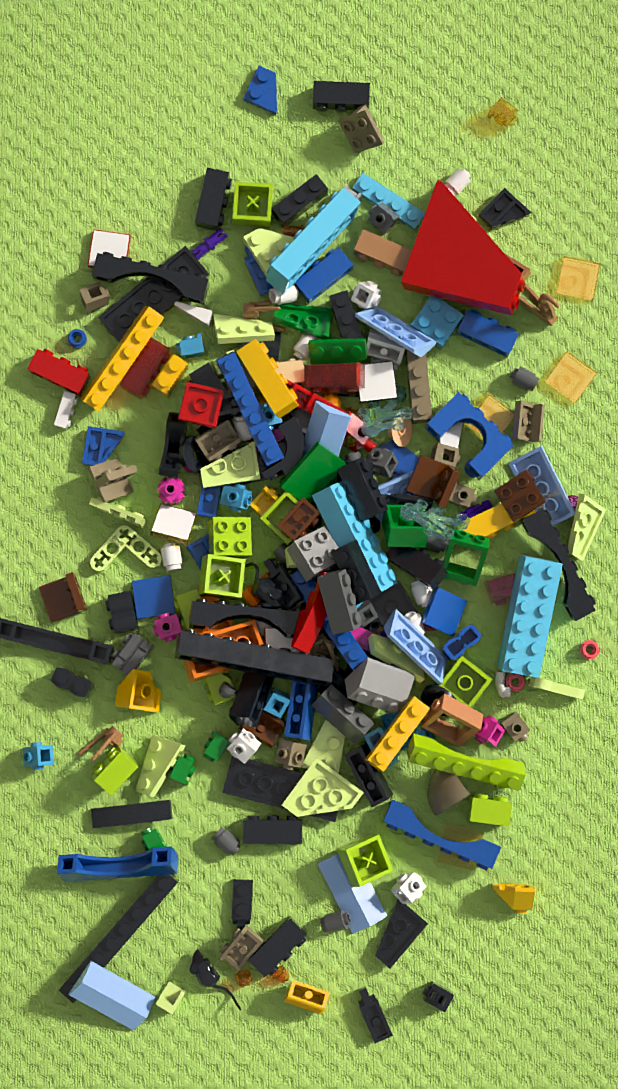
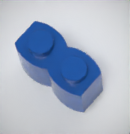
M469 625L463 628L456 637L448 640L441 650L449 660L456 659L465 652L466 648L475 645L482 635L474 625Z

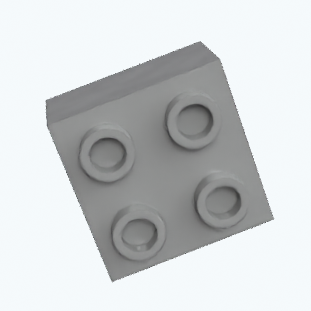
M325 526L295 540L287 549L306 582L319 577L320 572H328L338 567L331 553L338 546Z

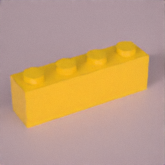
M254 339L236 351L277 417L281 418L299 406L296 402V399H298L293 389L289 390L286 386L288 383L283 373L279 374L276 370L279 366L273 357H268L267 353L269 350L263 342L259 343Z
M501 503L457 524L455 528L456 530H464L470 534L482 535L492 539L498 536L497 532L502 529L506 532L515 528L514 524L517 522L512 521Z
M415 696L410 697L364 760L378 771L384 772L430 708Z

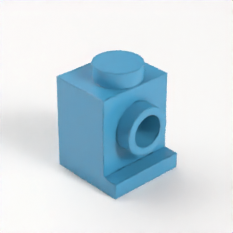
M201 333L197 334L198 338L188 336L184 337L179 343H176L178 355L181 354L183 359L205 356Z
M274 687L268 695L263 710L281 718L290 703L288 693Z

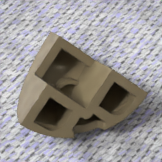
M435 769L430 778L428 802L434 815H438L469 795V792L455 774Z

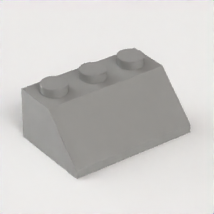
M367 657L345 679L347 698L395 714L407 703L415 675Z

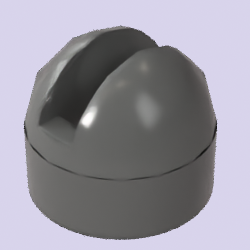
M226 681L219 688V694L223 698H230L236 692V689Z

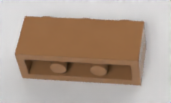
M363 229L353 254L361 261L366 262L368 260L379 269L386 268L391 270L390 272L393 275L400 277L404 274L412 250Z

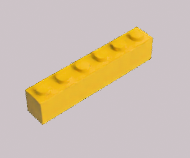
M145 305L80 399L99 412L164 317L151 307Z

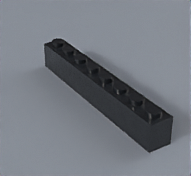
M189 629L179 633L174 659L327 687L332 682L334 660L328 659L329 657L325 655L311 656L310 653L291 652L288 648L275 649L268 644H261L259 646L254 645L251 641H234L231 637L218 638L210 633L197 634Z
M173 874L158 875L63 984L59 991L74 1003L77 999L69 996V992L89 962L93 961L104 968L180 880Z

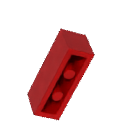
M37 349L27 368L28 371L81 397L91 377L87 373L88 369L80 365L75 367L70 364L71 361L64 357L58 359L53 356V352L47 349H43V351Z

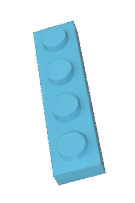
M364 173L361 174L352 188L357 194L361 193L362 197L376 206L382 202L400 216L399 221L413 230L417 228L425 215L423 211Z

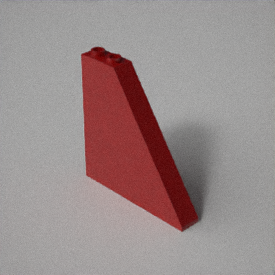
M437 180L401 280L404 290L512 316L514 309L517 310L519 306V294L525 288L522 273L441 180Z

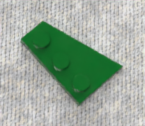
M287 303L275 304V307H280L281 309L274 310V322L322 340L329 339L331 308Z
M366 338L309 340L308 342L312 378L367 359Z

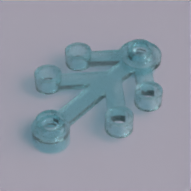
M396 386L398 399L390 400L382 410L379 401L368 403V407L373 410L376 416L374 420L370 418L368 408L358 410L359 419L364 422L362 433L365 436L375 437L382 430L390 428L400 431L404 428L403 420L397 417H402L403 419L412 418L413 412L410 407L392 411L397 403L403 402L407 397L404 386ZM393 419L390 422L382 423L385 420Z
M417 500L416 504L405 503L400 508L402 517L408 521L414 520L424 527V533L428 536H434L438 528L442 531L441 536L444 539L451 540L454 531L442 523L453 525L456 530L467 529L470 524V519L464 514H457L455 519L441 516L445 508L438 506L436 503L425 512L428 504L423 500Z

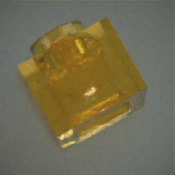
M500 97L490 109L488 118L494 117V120L499 125H504L507 128L508 126L512 127L518 120V117H516L518 109Z

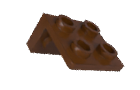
M420 455L406 490L423 497H430L438 506L446 508L460 472L451 465Z
M524 470L494 490L513 522H517L546 502L533 481L535 478L527 470Z
M303 497L277 527L294 542L307 535L311 529H317L321 524V513Z
M73 572L66 574L64 578L39 587L52 623L88 610L76 575Z

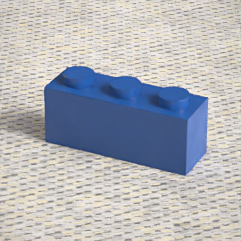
M340 248L330 250L325 255L326 258L321 262L316 261L310 267L311 270L306 274L303 273L295 282L299 293L308 304L353 270L352 262Z
M467 310L456 334L508 358L519 335L516 329L510 326L504 327L499 325V322L493 318H484L476 310Z
M292 681L285 737L311 740L315 709L311 705L317 699V685Z

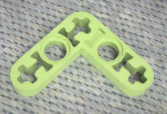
M123 525L111 535L90 561L91 567L95 571L102 572L108 568L125 547L150 568H158L162 563V556L132 528ZM122 530H129L128 535L132 539L134 535L137 537L131 542L130 546L127 545L130 542L127 538H120ZM136 542L144 543L145 547L142 552L134 550ZM111 543L117 545V551L114 554L107 552V546ZM150 548L151 551L148 553L152 556L157 555L158 563L155 564L153 562L150 564V559L146 555L144 558L141 556ZM104 551V553L107 556L111 557V559L108 561V559L105 558L102 562L104 566H98L96 568L95 560L102 559L103 555L101 554V552Z
M530 677L529 686L578 699H583L585 690L537 677Z

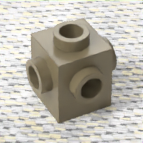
M280 739L275 762L281 763L282 768L285 769L302 768L307 745Z

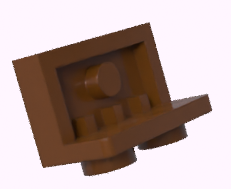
M263 710L257 728L239 726L238 729L242 730L244 728L246 731L251 732L259 742L272 749L286 723L281 718Z

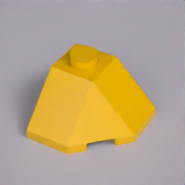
M132 669L117 687L115 706L159 713L162 693L154 685L151 673Z
M491 883V888L512 910H515V913H527V910H532L535 896V888L527 884Z

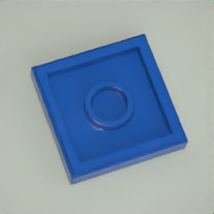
M170 575L132 581L137 619L156 617L169 613V615L176 614Z
M437 587L432 592L421 623L454 637L467 600Z

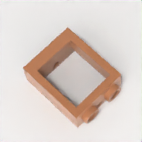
M443 694L429 706L430 709L421 722L422 728L460 747L481 730L483 714ZM444 713L462 724L456 727L442 720L439 716Z

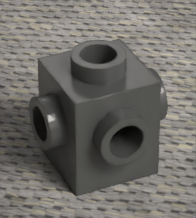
M373 447L370 454L366 457L367 462L373 463V475L375 476L381 475L390 478L399 463L394 453L386 448Z

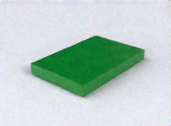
M317 441L280 482V486L297 499L301 500L304 497L311 504L314 501L312 495L322 491L338 474L337 469L346 465V463Z

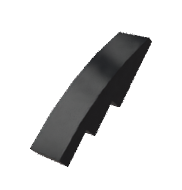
M171 800L91 809L93 828L173 819Z

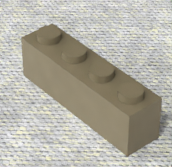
M405 348L412 424L428 423L432 419L427 357L426 354L420 357Z

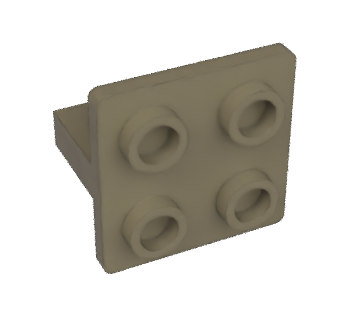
M366 104L360 106L351 115L338 120L355 153L380 146L384 143L380 130Z
M116 458L88 468L103 502L133 493L128 478L138 472L135 465L129 467L126 464L121 465L119 459Z

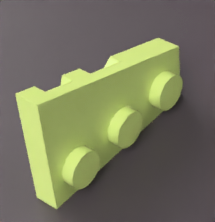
M213 313V323L218 344L251 342L254 339L258 342L274 341L275 339L272 322Z
M252 442L201 468L203 489L260 480L255 443Z
M580 493L568 550L569 555L583 561L606 509Z
M99 496L97 499L92 497L89 505L93 508L140 528H144L146 520L140 513L135 511L131 513L126 511V508L121 505L115 504L113 506L108 504V501L103 502Z
M371 634L368 637L370 653L389 665L393 663L400 667L401 670L413 673L415 680L419 683L425 679L423 669L391 639Z
M325 720L303 761L302 768L308 769L317 757L339 774L345 736L329 721Z
M152 735L135 791L154 797L166 779V772L170 766H174L177 761L175 759L179 751H183L185 745Z

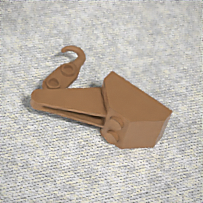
M506 255L519 269L524 281H526L531 274L530 269ZM525 282L524 291L521 293L536 307L520 295L518 297L519 305L537 316L547 325L553 326L558 319L553 305L559 308L558 302L546 293H542L539 298Z

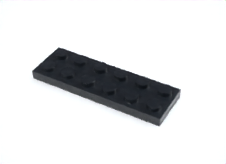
M186 246L162 264L169 267V270L176 271L177 269H182L190 275L199 273L205 275L206 278L210 276V273ZM147 277L98 318L115 339L120 342L145 305L163 315L174 306L176 301L179 302L183 299V296L166 282L153 277Z
M232 756L222 793L286 809L282 804L304 773L251 759L244 764L238 758ZM338 811L309 816L336 822Z

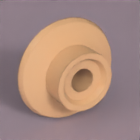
M406 413L397 414L389 422L387 428L389 437L400 447H404L410 442L413 432L411 419Z

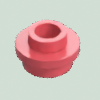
M584 641L580 646V654L585 659H594L599 654V646L595 641ZM588 646L592 648V653L590 654L586 652Z
M511 673L506 678V686L510 687L513 692L520 691L525 686V679L521 674ZM514 678L519 681L517 686L512 684Z

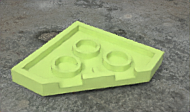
M261 228L242 238L266 277L268 276L267 270L270 267V261L276 255L279 257L283 253L281 252L283 247L288 242L291 244L295 239L291 236Z
M316 757L282 806L297 817L352 809L364 792Z

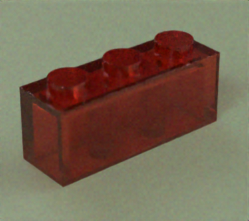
M150 338L120 383V387L140 400L143 396L146 397L151 389L149 385L160 373L159 369L162 364H166L171 356L169 348Z
M360 362L304 365V388L315 394L322 393V390H329L330 393H339L340 389H347L348 392H359V389L365 388V365Z

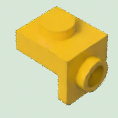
M265 486L249 507L262 517L279 499V494L273 488Z

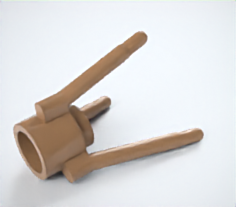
M271 301L244 303L243 318L258 320L255 317H259L260 311H274L281 308L274 306L260 307L272 305ZM272 324L273 329L286 331L285 328Z
M113 726L110 729L106 728L103 733L80 750L78 755L83 754L105 737L104 740L106 741L91 758L92 761H95L108 744L112 746L115 744L114 748L117 745L120 746L123 742L121 738L124 735Z

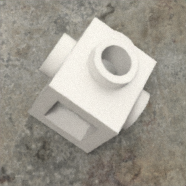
M371 281L358 283L354 288L351 301L357 303L358 307L365 310L374 308L380 303L382 290L377 288L378 285Z
M243 728L239 733L234 732L228 741L231 743L227 750L230 751L233 757L238 758L245 764L257 751L261 743L251 732Z
M415 872L402 873L396 879L397 883L391 888V891L402 904L413 903V901L418 900L422 896V891L426 888V885Z

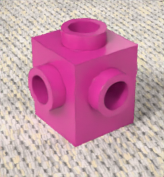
M165 477L158 484L159 488L157 490L160 493L158 497L165 504L168 502L171 505L174 503L178 504L185 497V490L183 488L185 485L177 477L175 479L172 477L167 479ZM170 486L174 487V491L172 493H169L167 491V489Z
M169 613L159 615L158 620H155V625L152 626L155 636H159L160 640L165 639V642L177 639L176 635L183 631L177 614L169 616ZM169 624L170 629L165 631V625Z
M488 715L487 718L483 716L481 730L475 734L474 739L482 744L487 742L496 747L505 729L492 716Z

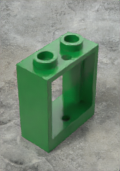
M452 529L443 559L444 568L448 572L444 578L477 587L489 549L490 539L482 535L467 533L464 530ZM454 544L482 551L476 569L449 562Z

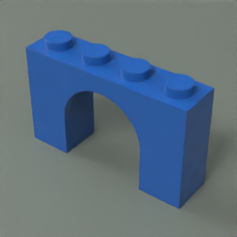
M458 392L424 428L439 441L456 424L468 423L475 426L482 434L483 447L481 452L466 466V469L480 481L514 445L506 434H502L498 430L494 422L488 421L484 417V413L470 403L467 396L461 395Z

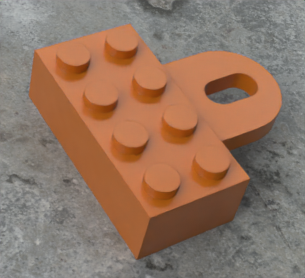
M204 596L200 598L207 600V603H215L216 601H222L221 599L214 596ZM229 620L209 630L193 629L197 634L210 633L218 638L231 637L234 641L238 642L251 641L254 645L259 646L263 644L255 620L235 626L232 620ZM183 660L190 683L233 670Z

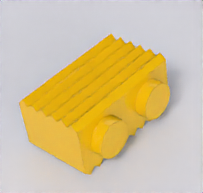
M172 354L151 384L152 388L166 398H169V395L172 394L171 392L174 391L184 373H187L186 370H189L187 362Z
M293 980L287 987L283 1002L321 1014L325 1011L330 993L329 991L318 990L314 986H307L303 982L299 983V981Z

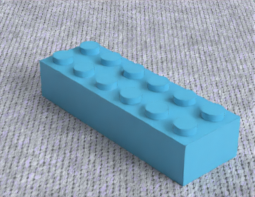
M345 188L339 193L336 191L331 196L330 203L322 205L318 215L315 218L311 217L306 223L307 227L303 231L300 229L293 238L295 240L291 244L288 242L281 250L283 253L279 257L276 255L270 261L266 281L284 295L355 219L361 202Z
M343 482L336 483L312 495L338 548L357 539L381 592L398 583L396 574L391 569L388 558L379 545V539L371 529L369 519L361 522Z
M519 555L496 667L501 671L540 677L563 566L562 563Z

